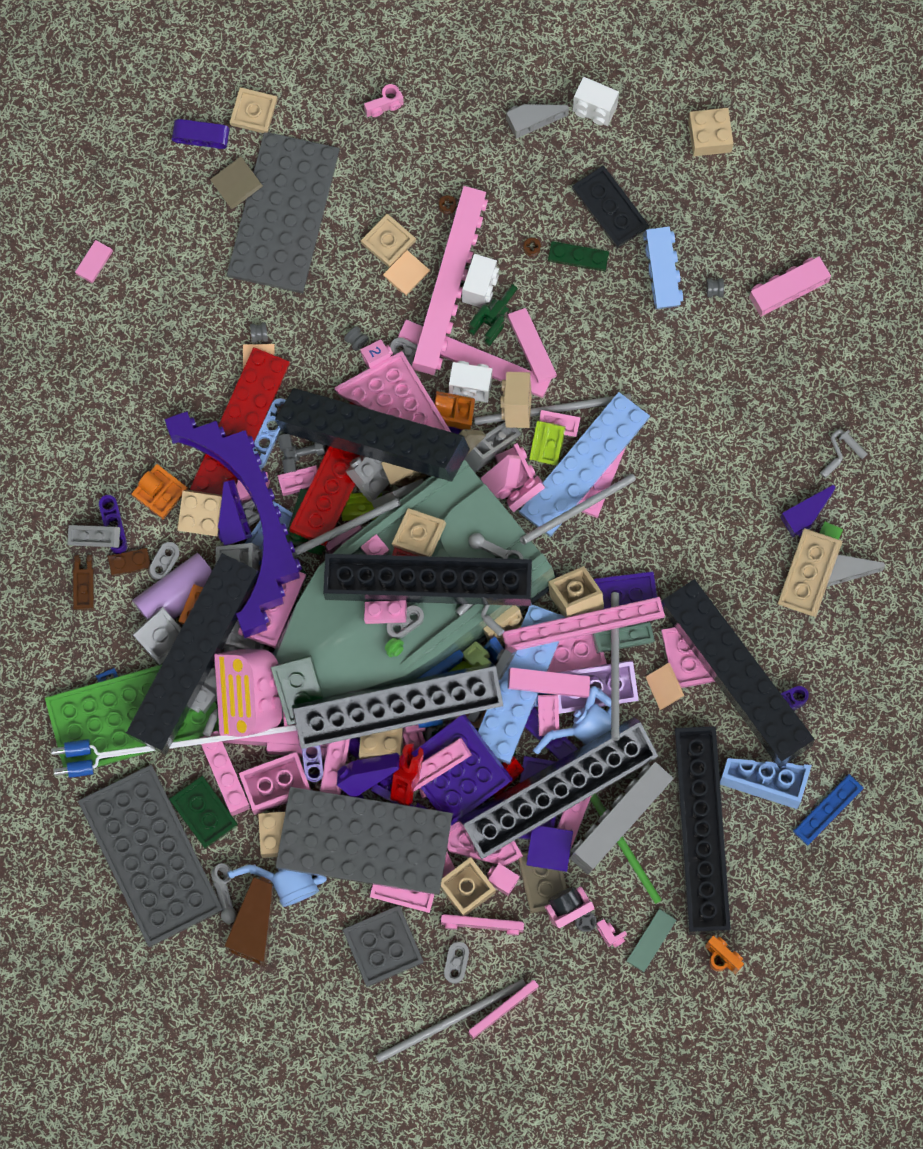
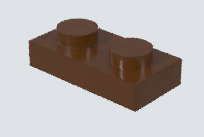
M147 548L108 556L112 577L149 569L150 559Z

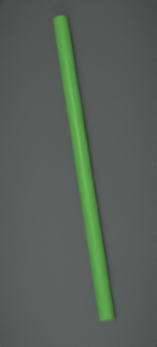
M595 793L591 796L590 800L599 815L602 816L606 809ZM622 836L617 844L650 897L657 904L662 899Z

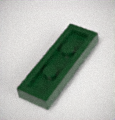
M551 241L548 262L606 272L609 251Z

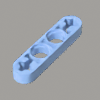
M282 398L273 401L254 442L255 447L252 448L254 454L258 453V451L262 452L260 455L262 465H259L260 470L265 466L281 431L279 426L276 430H269L267 424L270 421H275L277 414L276 406H280L286 401ZM261 439H268L270 445L267 448L260 447L259 441Z

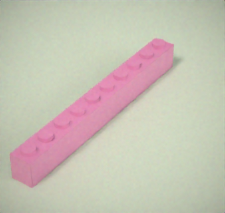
M463 186L414 357L413 370L435 375L436 369L440 370L443 358H440L441 351H446L448 341L445 340L446 333H451L453 323L450 322L451 316H456L458 308L455 301L456 298H461L463 287H460L461 280H466L468 270L465 269L466 263H471L473 256L470 248L471 245H476L478 235L475 234L476 228L481 227L483 217H480L481 210H486L488 200L485 199L486 192Z

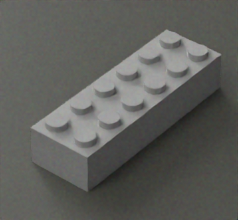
M656 762L652 766L646 765L637 776L640 779L638 781L634 779L625 789L626 795L620 794L611 805L612 811L607 809L598 820L600 824L598 826L594 824L584 835L586 840L580 839L571 850L573 855L570 859L586 874H589L674 779Z

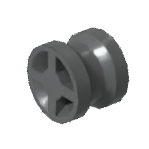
M707 278V298H712L713 296L724 297L723 278L718 280Z
M262 322L260 325L250 324L252 343H257L260 340L268 342L266 322Z
M358 326L351 329L344 337V341L350 343L354 351L359 350L369 339L366 334L361 333V329Z
M588 912L575 920V926L582 932L591 931L596 926V917L593 913Z

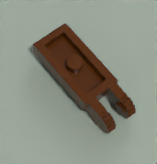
M75 555V570H73L74 611L94 610L92 555H87V569H80V555Z

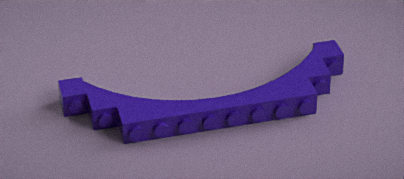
M188 412L164 419L173 444L181 443L193 447L219 461L242 483L253 500L259 513L263 531L262 564L254 590L243 610L236 613L244 638L267 630L266 623L269 622L265 610L284 604L282 597L285 596L282 584L299 579V571L302 568L299 560H294L292 555L295 552L292 542H287L286 535H288L285 523H280L279 518L282 516L278 505L274 507L272 502L275 499L271 488L267 489L266 482H268L265 470H260L259 465H262L259 454H254L252 449L255 447L252 436H247L246 430L226 437L223 427H218L217 421L197 427L194 418H189Z

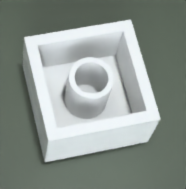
M583 77L574 96L573 112L581 118L587 117L592 119L598 125L602 126L604 124L608 126L617 108L619 91Z
M474 254L462 289L463 303L480 308L482 305H486V303L490 304L493 296L492 285L496 286L499 278L497 260Z
M465 361L453 362L449 394L474 398L475 401L488 403L492 382V368L484 364H478L477 366L469 365Z

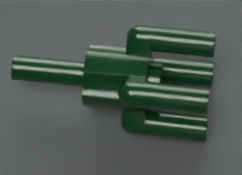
M511 284L500 300L493 299L489 306L482 305L468 324L470 328L467 332L474 336L483 322H485L490 328L484 335L486 338L484 343L490 347L504 328V317L509 312V308L506 305L518 288Z

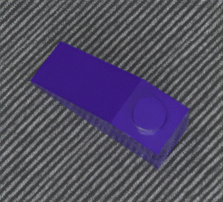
M234 480L226 481L223 485L218 535L224 546L252 538Z
M834 485L782 513L781 520L792 538L797 535L800 538L804 528H811L836 489Z
M393 753L352 761L337 771V786L350 797H357L399 770L400 755Z

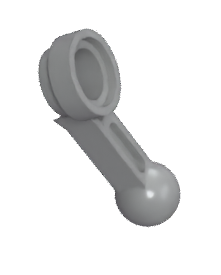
M474 533L469 537L468 542L473 549H483L501 559H508L511 555L523 559L519 551L505 550L485 540L480 533Z
M220 863L212 869L211 876L215 882L213 884L223 908L221 919L225 923L231 924L235 922L237 912L232 906L227 883L232 879L227 874L231 868L227 864ZM218 870H220L223 873V880L218 877Z

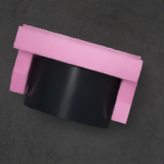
M574 886L557 893L548 900L549 904L544 906L549 915V920L558 928L567 925L595 908L592 902L589 901L583 888H575Z

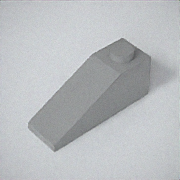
M524 104L519 107L513 106L506 112V120L517 139L568 116L569 108L567 105Z
M504 422L487 433L486 437L465 457V460L470 468L476 472L492 461L495 455L500 454L521 433L517 428H506Z
M838 555L827 587L884 570L885 564L883 562Z

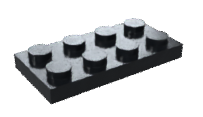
M604 165L572 186L574 193L616 249L649 228L648 223Z

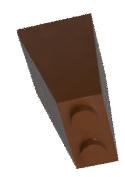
M259 876L258 879L255 877L252 879L224 947L229 953L265 967L267 964L275 890L272 883H270L271 880Z

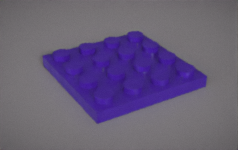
M465 714L459 716L420 746L424 752L423 761L462 738L472 756L421 787L437 811L453 813L451 826L458 821L457 819L471 812L513 780ZM419 748L411 753L414 757L417 756Z

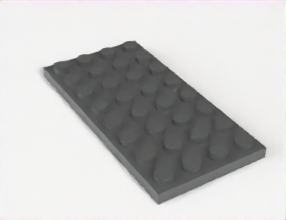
M264 132L254 169V174L263 187L246 199L227 277L304 293L340 148Z
M152 764L78 801L149 948L223 911Z
M290 787L276 869L439 895L453 813Z

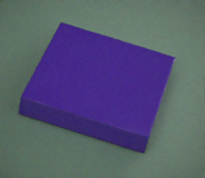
M538 826L533 829L526 865L567 872L573 831Z

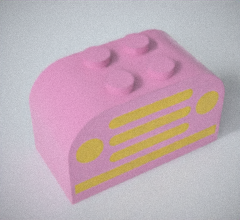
M238 649L214 654L220 736L245 737L278 727L282 719V704L271 670L272 665L278 664L275 656L267 650Z

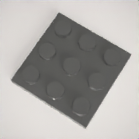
M400 905L343 929L366 987L424 963Z

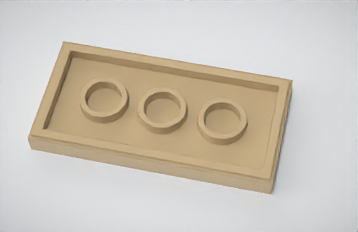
M804 528L778 605L816 617L843 541Z

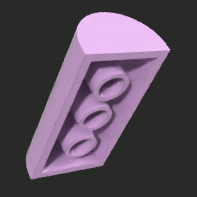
M196 553L135 597L132 602L146 620L152 617L161 607L175 619L181 615L193 585L204 587L212 570L205 560Z
M633 661L619 662V704L639 701ZM611 664L556 672L590 676V688L596 686L611 698ZM558 695L559 714L585 708L587 698ZM595 698L594 703L600 707L607 706L598 698Z

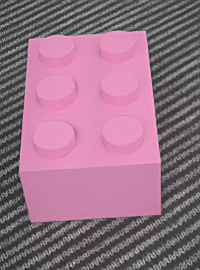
M297 752L239 773L254 815L286 804L290 787L311 790Z

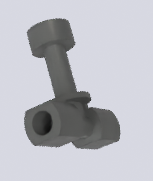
M290 434L278 436L280 450L284 453L285 458L282 461L284 474L297 471L296 461L300 460V456L317 453L318 456L326 454V446L314 442L315 445L298 449L296 445L293 446Z

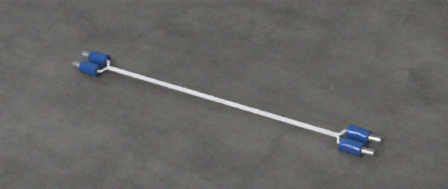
M456 716L418 724L419 728L443 725L444 720L456 719ZM296 726L276 727L245 737L213 736L172 742L170 748L296 731ZM85 739L64 742V747L52 748L51 754H65L66 758L89 755L92 748L96 755H100L96 758L94 765L92 759L69 762L67 767L54 769V772H56L54 773L55 776L68 774L69 778L94 775V768L98 766L100 758L156 750L148 746L98 752L95 746L90 745V740Z

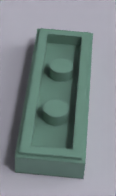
M650 622L619 628V649L655 642ZM611 630L592 634L597 653L611 651Z
M659 909L626 962L644 973L677 920Z

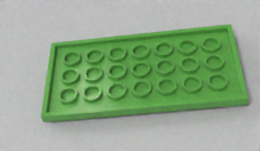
M162 665L46 697L45 702L57 746L64 747V742L89 739L90 745L95 746L98 752L146 746L130 738L126 732ZM215 701L205 714L202 711L197 713L190 708L173 742L199 739L205 736L203 731L210 714L217 709ZM219 718L216 721L212 733L215 731H218L219 733ZM92 748L89 755L66 758L65 754H60L63 768L67 767L69 762L92 759L94 765L96 758L100 756L96 755ZM154 751L100 758L96 768Z

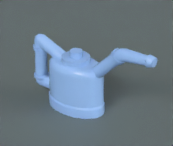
M592 686L589 690V697L586 700L585 708L578 709L574 713L575 717L572 728L551 730L545 734L536 748L534 747L533 752L536 754L541 753V750L551 740H555V738L575 736L586 745L610 731L611 698L603 693L600 688ZM595 698H598L600 701L606 704L609 707L608 711H605L598 704L594 703Z
M255 864L245 865L227 872L229 878L250 873L271 880L282 907L293 905L319 892L317 885L327 880L324 876L312 878L311 874L278 869V872L274 874L257 867Z

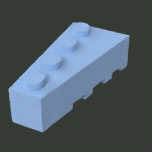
M670 227L648 229L643 233V240L648 242L645 252L646 257L650 259L648 269L650 278H653L651 287L655 310L678 307L681 305L680 301H683L682 290H678L680 273L675 268V262H678L677 252L673 251L672 243H675L674 232L670 231Z
M728 758L720 779V785L797 809L801 803L812 765L804 764L802 766L787 763L779 768L776 763L769 761L755 762L754 760Z

